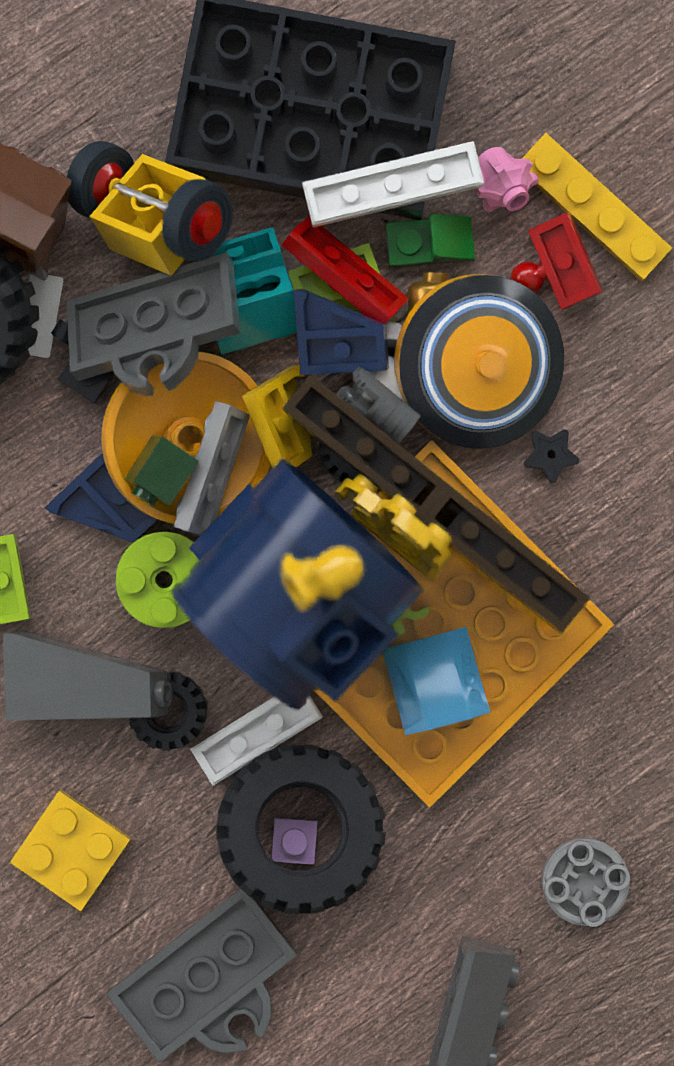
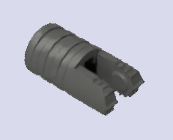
M358 367L352 374L353 380L375 400L374 403H370L361 394L357 393L356 390L348 386H342L336 395L399 444L421 415L363 367Z

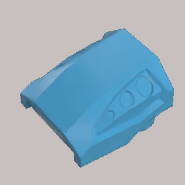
M466 627L387 647L383 651L405 735L439 728L490 713Z

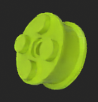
M156 532L139 538L124 552L117 567L116 588L122 605L135 619L146 625L158 628L175 627L190 620L177 604L171 590L190 574V569L199 561L189 549L195 542L194 540L179 533ZM162 571H167L172 575L173 582L170 587H162L159 584L158 576Z

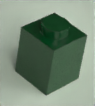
M152 435L124 480L135 486L131 494L152 507H154L156 502L170 506L195 468L198 460L163 436Z

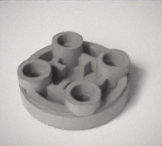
M581 837L562 843L549 855L543 867L542 890L546 901L559 917L572 924L590 927L601 925L621 909L628 895L630 874L623 859L611 846L598 839Z

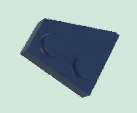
M305 289L293 291L300 375L355 372L358 367H363L367 371H382L389 368L386 324Z

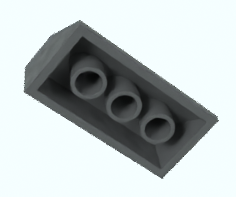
M466 936L461 937L428 1066H495L498 1047L492 1046L496 1029L503 1031L509 1012V1005L503 1003L507 987H515L520 970V963L514 961L515 954L512 948Z

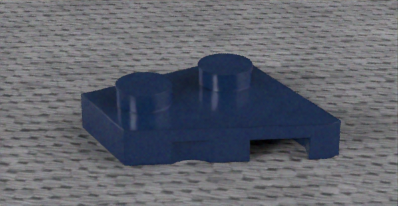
M103 453L45 507L50 513L133 543L159 521L135 508L119 492L108 473Z

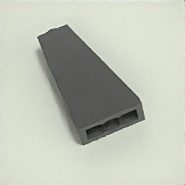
M33 632L3 633L6 721L148 718L168 715V707L172 701V687L167 680L166 670Z

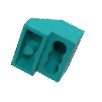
M271 227L224 241L220 249L212 256L227 252L233 261L240 334L217 340L221 355L232 351L244 350L252 345L276 338H284L292 333H296L293 288L274 228Z

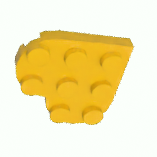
M358 474L354 480L345 479L334 492L337 500L343 502L347 497L355 506L350 512L353 517L433 582L451 558V553L448 549V545L452 541L451 537L436 524L430 523L427 527L413 515L417 510L402 496L396 494L391 501L380 499L376 495L379 489L361 474Z

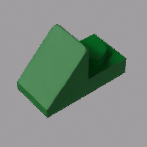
M434 213L429 215V219L390 222L385 225L389 268L475 260L471 217Z

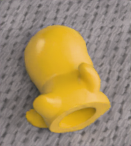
M346 546L331 548L323 552L314 561L311 558H307L306 561L297 560L290 554H287L282 561V581L290 597L301 611L308 610L314 605L316 599L321 596L338 600L341 592L355 586L363 575L362 560L354 550Z

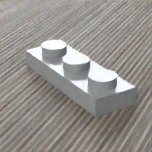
M215 401L213 410L205 422V434L199 452L194 457L198 460V463L191 472L185 494L177 506V518L174 527L201 536L216 520L250 417L248 413L231 405Z

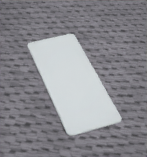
M30 274L29 282L32 281L36 292L30 298L31 305L39 306L40 319L31 325L32 328L37 329L38 335L36 343L28 351L32 356L49 358L54 337L51 332L56 325L64 280L62 277L48 275L44 281Z

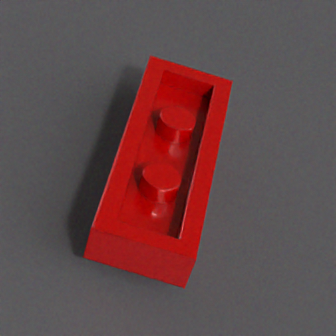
M310 215L290 232L282 243V246L294 255L300 263L306 265L324 280L332 290L338 292L361 311L363 315L387 325L409 300L406 295L323 226L313 228Z

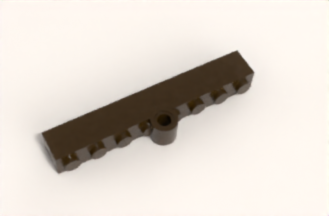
M311 374L282 408L289 418L355 471L368 478L390 499L396 494L406 499L417 510L413 516L428 527L430 523H434L443 529L452 539L449 543L450 547L560 635L563 634L590 600V596Z

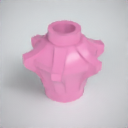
M493 147L483 152L478 157L484 186L477 188L476 194L478 198H483L482 207L484 210L491 213L500 207H506L508 211H516L524 207L530 197L528 190L536 185L539 180L535 173L530 172L533 165L531 161L525 158L516 159L506 153L502 147Z

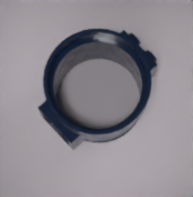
M281 458L255 487L248 484L189 547L199 561L190 569V574L171 590L174 599L184 613L231 662L265 691L295 710H300L307 703L306 700L309 696L319 689L334 701H337L399 635L390 624H394L424 592L418 581L375 537L315 482L284 458ZM337 546H346L354 550L363 563V575L359 582L352 588L341 592L338 600L321 596L316 599L314 605L308 610L301 611L290 597L282 581L283 558L290 554L297 560L306 561L307 558H311L314 561L323 552Z

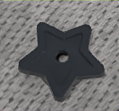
M564 429L551 437L537 431L531 433L534 451L524 461V466L541 469L551 484L557 481L562 468L579 464V458L568 449V430ZM548 451H554L555 457L549 458L547 456Z

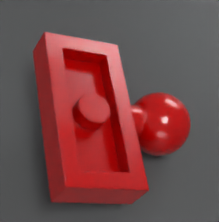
M566 212L528 230L541 263L538 265L533 262L519 263L511 272V280L524 285L536 294L542 288L544 280L548 279L561 309H567L603 293L571 213Z

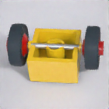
M95 141L79 151L68 170L67 178L72 180L68 200L70 206L80 215L92 220L109 249L170 276L174 274L185 259L203 261L210 258L223 245L230 231L233 206L231 198L225 189L201 176L142 154L134 163L131 155L122 147L106 141Z

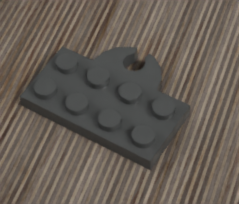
M227 252L212 256L203 261L179 266L172 276L159 272L66 301L70 373L77 381L114 371L118 379L131 392L144 396H153L154 388L147 380L148 373L153 367L164 364L160 378L164 386L170 391L177 387L191 373L197 362L199 345L240 334L234 265Z
M239 888L109 989L106 995L159 1063L193 1036L209 1049L221 1053L240 1052L248 1049V1043L245 1037L238 1036L231 1031L229 1026L231 1018L238 1014L248 1015L254 1022V1032L261 1038L266 1032L272 1014L271 994L264 981L295 958L297 952L262 906Z

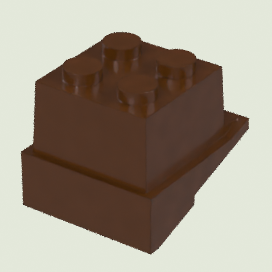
M0 143V245L7 249L4 257L10 263L18 260L25 271L45 281L49 275L47 269L50 252L65 227L72 180L66 178L59 170L45 167L26 157L19 149L7 147Z

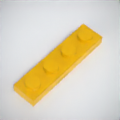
M547 133L522 158L530 160L533 164L530 172L535 173L539 178L535 186L565 213H571L573 220L641 282L672 249L666 241Z

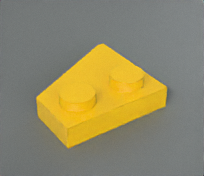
M299 364L286 368L242 396L272 468L281 458L286 459L297 467L312 457L309 433L289 418L282 409L298 390L297 379L305 377V375H300Z

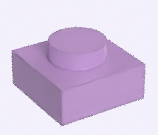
M274 817L271 860L273 862L314 865L318 821Z

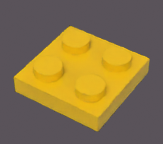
M61 789L10 863L73 907L82 911L131 840V837Z

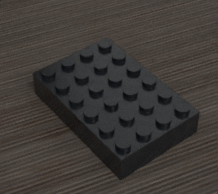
M197 0L165 163L207 180L305 198L302 182L435 151L456 41L246 0ZM425 201L380 211L379 213L421 220Z

